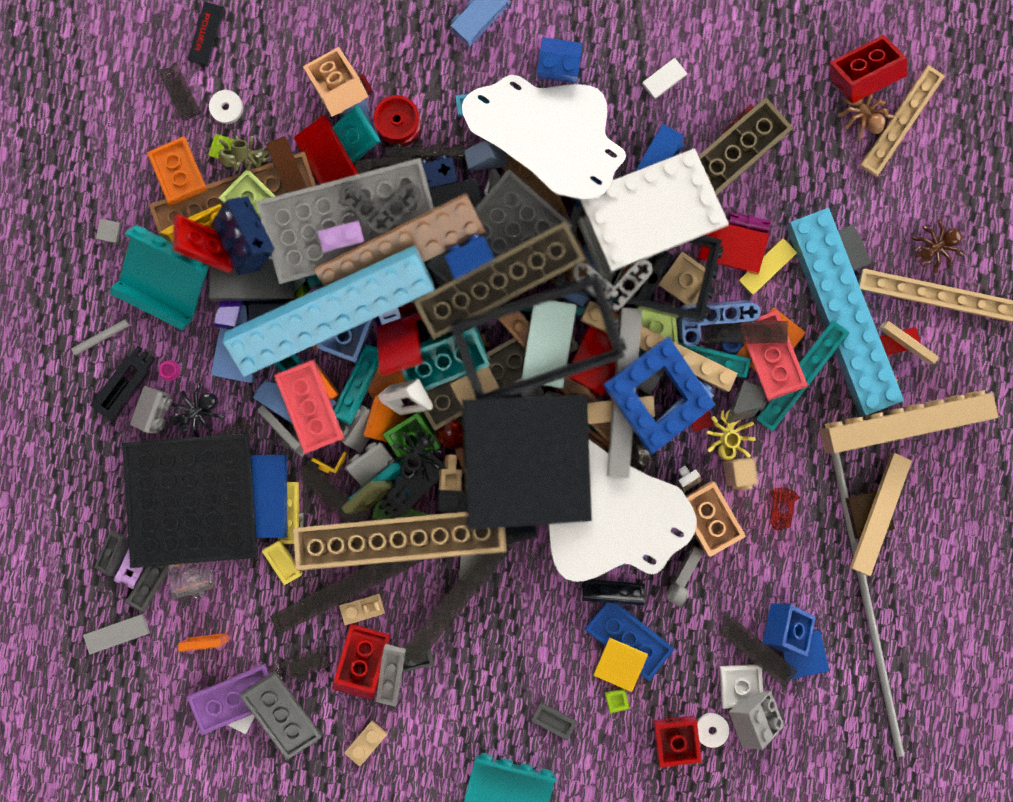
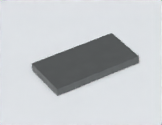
M267 260L260 271L238 275L235 268L230 273L210 266L209 299L210 301H294V280L279 284L273 260Z
M273 671L240 693V698L287 760L322 738L318 728L276 671Z

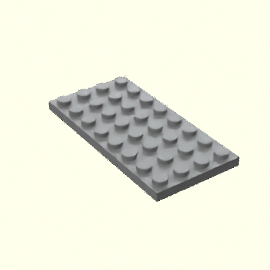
M421 158L257 201L263 226L275 248L271 256L279 284L316 275L315 267L382 235L374 231L343 201L341 190L346 185H355L380 210L405 185L411 183L418 186L421 192L419 200L390 230L433 210L434 207ZM408 188L406 190L407 196L403 199L400 195L398 199L407 207L410 203L406 201L410 197L413 199L416 197V189L410 190ZM348 189L346 191V199L348 200L349 198H352L356 202L355 204H353V206L356 208L357 204L361 200H363L364 197L361 196V198L358 199L354 195V193L356 192L355 189H353L352 191ZM364 203L360 207L361 213L363 215L371 214L372 206L369 203ZM393 203L390 207L391 213L399 215L402 212V205ZM387 211L383 213V215L387 216L384 220L378 219L376 221L378 223V230L380 228L386 229L385 223L388 219L391 222L395 220L389 216ZM360 221L365 242L323 252L318 231Z

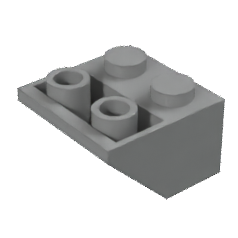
M144 386L130 425L147 433L162 431L166 423V419H164L165 413L172 407V394Z
M363 404L357 410L351 425L338 421L345 438L340 441L359 453L362 452L370 440L369 437H365L363 434L371 410Z
M374 442L365 448V454L362 456L357 454L348 461L350 465L346 469L362 487L390 466L387 463L388 461L395 459L384 443L378 444Z
M771 690L740 700L729 711L742 748L763 750L784 727Z

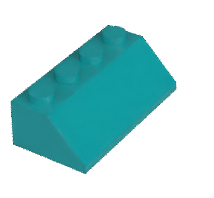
M477 326L463 330L462 332L476 371L490 366ZM452 330L435 339L432 337L420 342L422 364L401 370L406 381L419 378L425 391L467 375Z

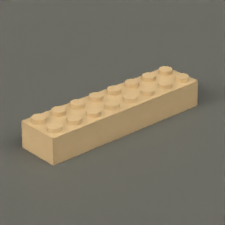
M985 390L965 393V395L946 397L945 401L944 399L925 402V406L924 403L905 406V411L903 408L886 410L885 415H883V412L868 414L864 420L863 417L845 419V424L842 421L826 423L825 428L819 430L824 452L838 453L999 418L993 393L985 394Z

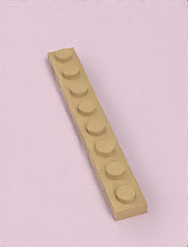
M861 269L859 286L862 291L1013 323V300L869 269Z
M589 301L580 321L608 334L598 304ZM610 311L612 318H617L619 324V315ZM641 326L639 350L647 352L665 337ZM673 342L698 379L725 392H730L737 376L736 372Z

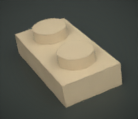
M371 721L344 754L360 767L387 736V733L374 721Z

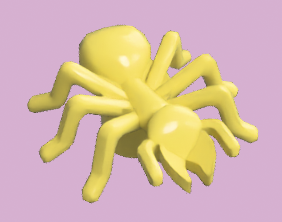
M721 410L720 418L727 426L725 428L718 423L715 416H712L714 425L725 433L706 431L708 435L720 437V440L714 442L707 451L711 452L717 445L721 444L718 447V455L721 459L725 461L734 459L736 449L749 458L751 455L745 449H742L739 444L741 440L755 441L756 438L740 436L737 432L753 426L754 423L750 422L734 429V426L739 421L727 423L726 420L730 410L726 412L725 418L724 410Z

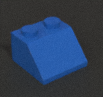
M542 37L536 78L577 83L582 43Z
M476 234L466 239L468 244L462 247L457 244L448 249L449 254L445 255L454 279L496 258L484 235L479 237Z
M771 603L762 644L776 650L808 657L816 616L790 604Z

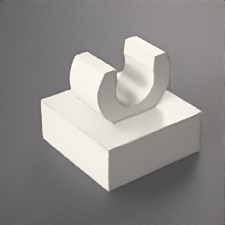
M686 466L678 470L682 477L678 481L683 492L701 482V476L697 470L690 473Z

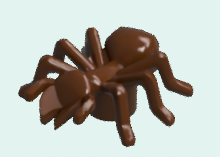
M942 219L938 220V227L940 228L938 237H936L933 229L928 228L926 225L922 226L926 232L932 235V241L926 237H912V240L923 241L930 245V248L919 246L913 250L916 252L922 249L915 256V258L921 257L917 261L918 263L929 260L923 267L929 265L932 262L934 253L936 254L937 262L934 265V273H937L938 267L941 264L940 253L946 257V264L949 269L952 268V258L946 251H954L957 255L964 256V253L960 252L959 248L951 247L960 243L962 240L961 232L954 228L944 233L945 226L942 224Z

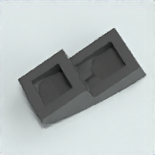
M852 224L838 230L853 271L871 265L869 255L854 225Z

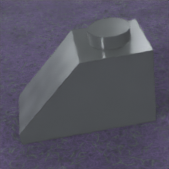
M744 380L736 392L726 422L730 424L750 418L758 410L762 411L767 402L763 388Z

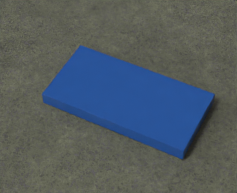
M251 455L257 538H287V455Z
M604 603L584 628L605 647L610 637L647 653L648 656L640 675L648 681L652 679L674 651L671 645L618 603Z

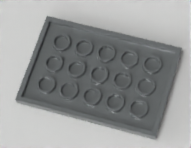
M508 170L475 208L485 229V233L480 234L479 237L485 236L496 258L565 221L569 229L573 226L511 170ZM466 241L460 244V247L468 244V242ZM449 251L433 257L426 266L448 284L455 279L445 255L449 254ZM504 302V303H502V304H500V305H498V306H496V307H494V308L503 306L506 302Z

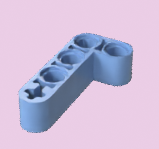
M748 300L707 303V307L712 309V315L707 319H703L700 324L677 318L678 339L688 346H695L701 338V325L755 321L760 316V307ZM697 304L682 305L680 308L695 312ZM731 307L732 313L726 317L725 311ZM751 308V311H748L747 314L744 312H740V310L747 311ZM692 331V338L690 340H686V333Z

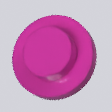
M167 360L160 365L159 374L164 380L172 381L179 376L180 367L175 361Z

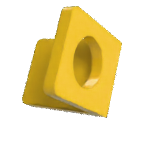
M343 452L335 468L317 458H312L311 461L319 465L318 469L329 474L332 471L336 474L339 472L349 452Z

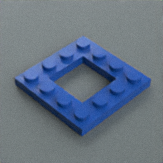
M669 336L665 337L603 384L609 396L650 454L655 453L715 406V403ZM663 367L685 401L656 423L633 389Z

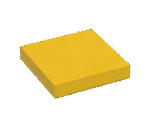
M609 637L593 676L632 692L648 654Z

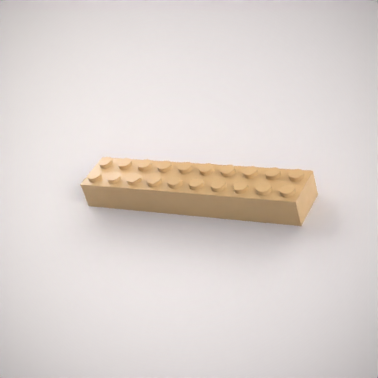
M466 512L293 528L296 570L300 571L507 552L505 527L468 530Z

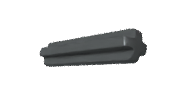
M587 216L577 220L595 268L604 277L610 273V270Z

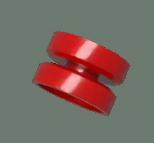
M392 95L384 98L377 105L374 111V123L380 138L386 144L392 147H405L411 145L418 138L421 131V120L416 105L410 99L401 95Z

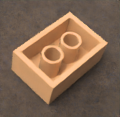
M339 47L303 66L313 87L332 117L368 97L360 78Z
M710 481L686 495L697 519L694 535L706 556L711 557L746 537L715 482Z

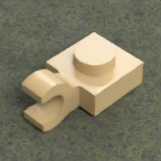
M445 455L446 469H440L439 490L461 491L462 470H456L457 455Z

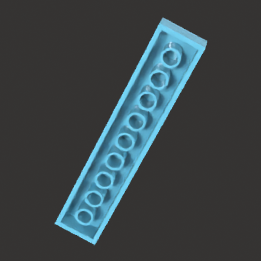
M826 208L790 222L785 227L794 250L797 252L796 255L825 329L834 320L850 332L835 351V355L859 416H866L903 402L904 399L830 209Z
M414 245L225 332L223 343L243 377L426 295L435 290L434 283Z

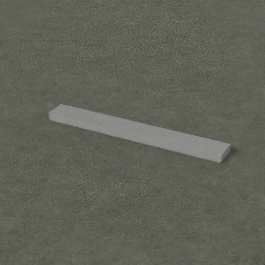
M620 309L618 337L619 339L623 338L627 350L623 351L624 358L616 360L615 375L639 358L641 309ZM614 401L612 403L607 476L629 478L633 429Z

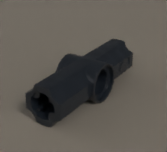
M664 251L653 256L650 261L653 268L651 274L655 276L656 282L650 284L645 281L632 297L650 300L674 257L670 252Z

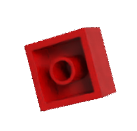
M694 716L652 720L657 762L660 768L702 763L698 725Z

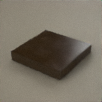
M877 490L845 498L855 539L861 537ZM891 518L887 531L895 529L893 518Z

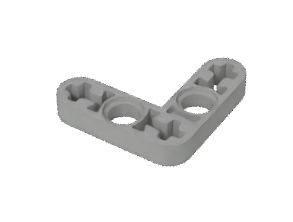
M637 261L614 287L604 279L607 290L604 291L606 299L609 297L615 298L619 293L616 291L617 288L622 294L627 296L625 299L622 295L618 300L620 305L614 304V310L612 311L621 309L649 278L653 269L649 261ZM579 263L573 270L575 280L581 279L578 277V269L583 270L584 268L587 269V276L597 273L599 279L603 278L586 263ZM645 265L647 267V274L642 273L638 277L641 282L638 283L637 279L631 276L630 273H633L635 276L639 271L637 266L643 267ZM625 280H631L634 283L632 291L623 289L622 284ZM592 286L589 287V288H586V290H587L593 297L596 298Z
M695 545L690 549L665 595L668 601L678 607L683 605L689 594V590L685 588V585L703 554V550Z

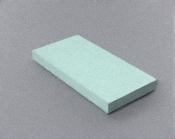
M548 301L533 306L521 380L567 365L576 305ZM564 378L545 384V386L563 388Z

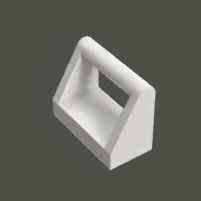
M419 378L391 384L378 395L381 403L401 416L433 408V404ZM408 397L417 404L404 406L401 398Z

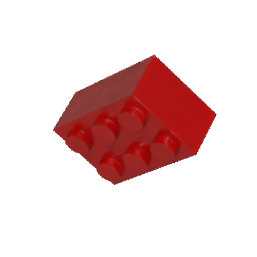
M882 35L831 61V81L853 104L906 77L907 57L885 35Z

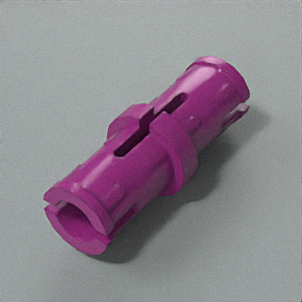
M730 212L728 224L767 234L770 229L769 224H771V220L755 218L751 214L746 216Z

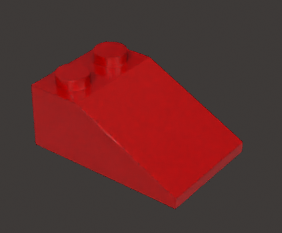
M351 624L332 689L372 700L380 674L383 649L389 642L390 634Z

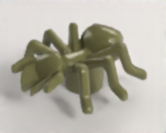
M235 136V140L231 142V150L225 141L219 139V143L225 148L219 151V161L223 166L234 167L235 171L239 169L241 162H244L247 171L250 170L252 163L256 168H259L262 162L270 161V157H268L269 150L268 148H261L252 151L254 136L250 137L249 148L246 141Z

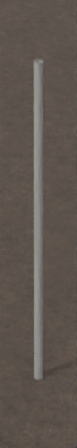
M839 452L831 453L852 554L854 556L859 542L854 537L845 499L849 496ZM857 572L896 757L905 756L868 583L866 575Z

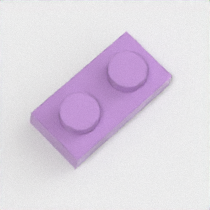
M360 221L318 231L323 252L365 242Z

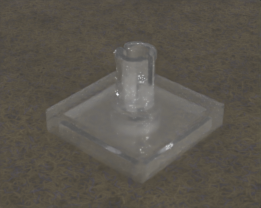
M212 562L169 565L170 588L173 600L192 595L193 598L197 599V593L200 597H203L205 590L215 588Z

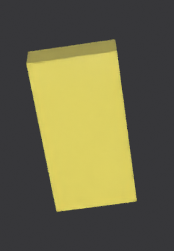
M281 539L262 550L283 585L288 584L303 574L302 571L296 570L295 561Z

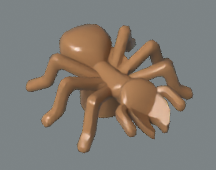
M873 93L868 96L866 104L862 103L863 99L852 104L848 98H843L844 102L856 108L848 107L844 112L838 114V117H842L850 111L859 113L852 116L849 123L844 127L847 130L859 118L860 131L857 138L859 141L862 139L864 129H868L874 134H879L884 129V116L890 119L894 118L893 115L888 114L886 108L874 109L877 105L882 106L886 104L881 99H878L873 105L868 107Z

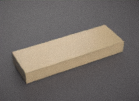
M890 321L882 323L878 328L928 365L935 364L939 359L936 354Z

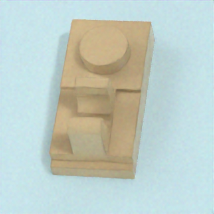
M380 593L339 605L344 625L385 614Z

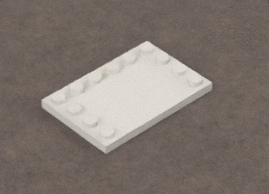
M695 148L615 179L611 182L610 187L597 197L579 198L611 272L728 226V221Z

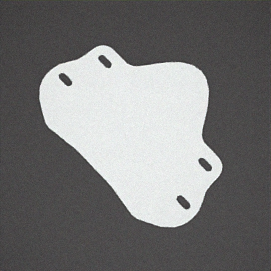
M509 75L493 85L472 91L463 101V115L469 129L474 134L508 153L531 170L557 194L575 198H594L603 194L610 187L614 172L626 158L625 151L605 135L607 102L604 95L592 86L570 84L538 88L520 76ZM510 82L517 83L522 89L516 90L510 85ZM478 95H483L490 102L485 104L477 97ZM610 149L617 154V157L612 158L605 153V150ZM590 176L597 177L602 181V185L594 183Z
M589 440L592 521L548 524L551 552L557 570L565 579L575 582L587 581L598 577L622 564H631L648 574L660 572L672 554L687 545L693 537L697 520L693 507L682 490L677 486L650 477L631 466L629 478L607 476L608 453ZM674 527L682 531L684 536L682 538L675 536L671 533V528ZM649 555L654 558L656 564L651 565L644 561L643 556Z

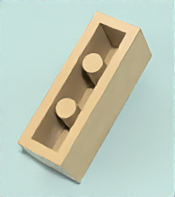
M754 458L723 461L727 486H732L736 490L753 489L752 485L758 484Z

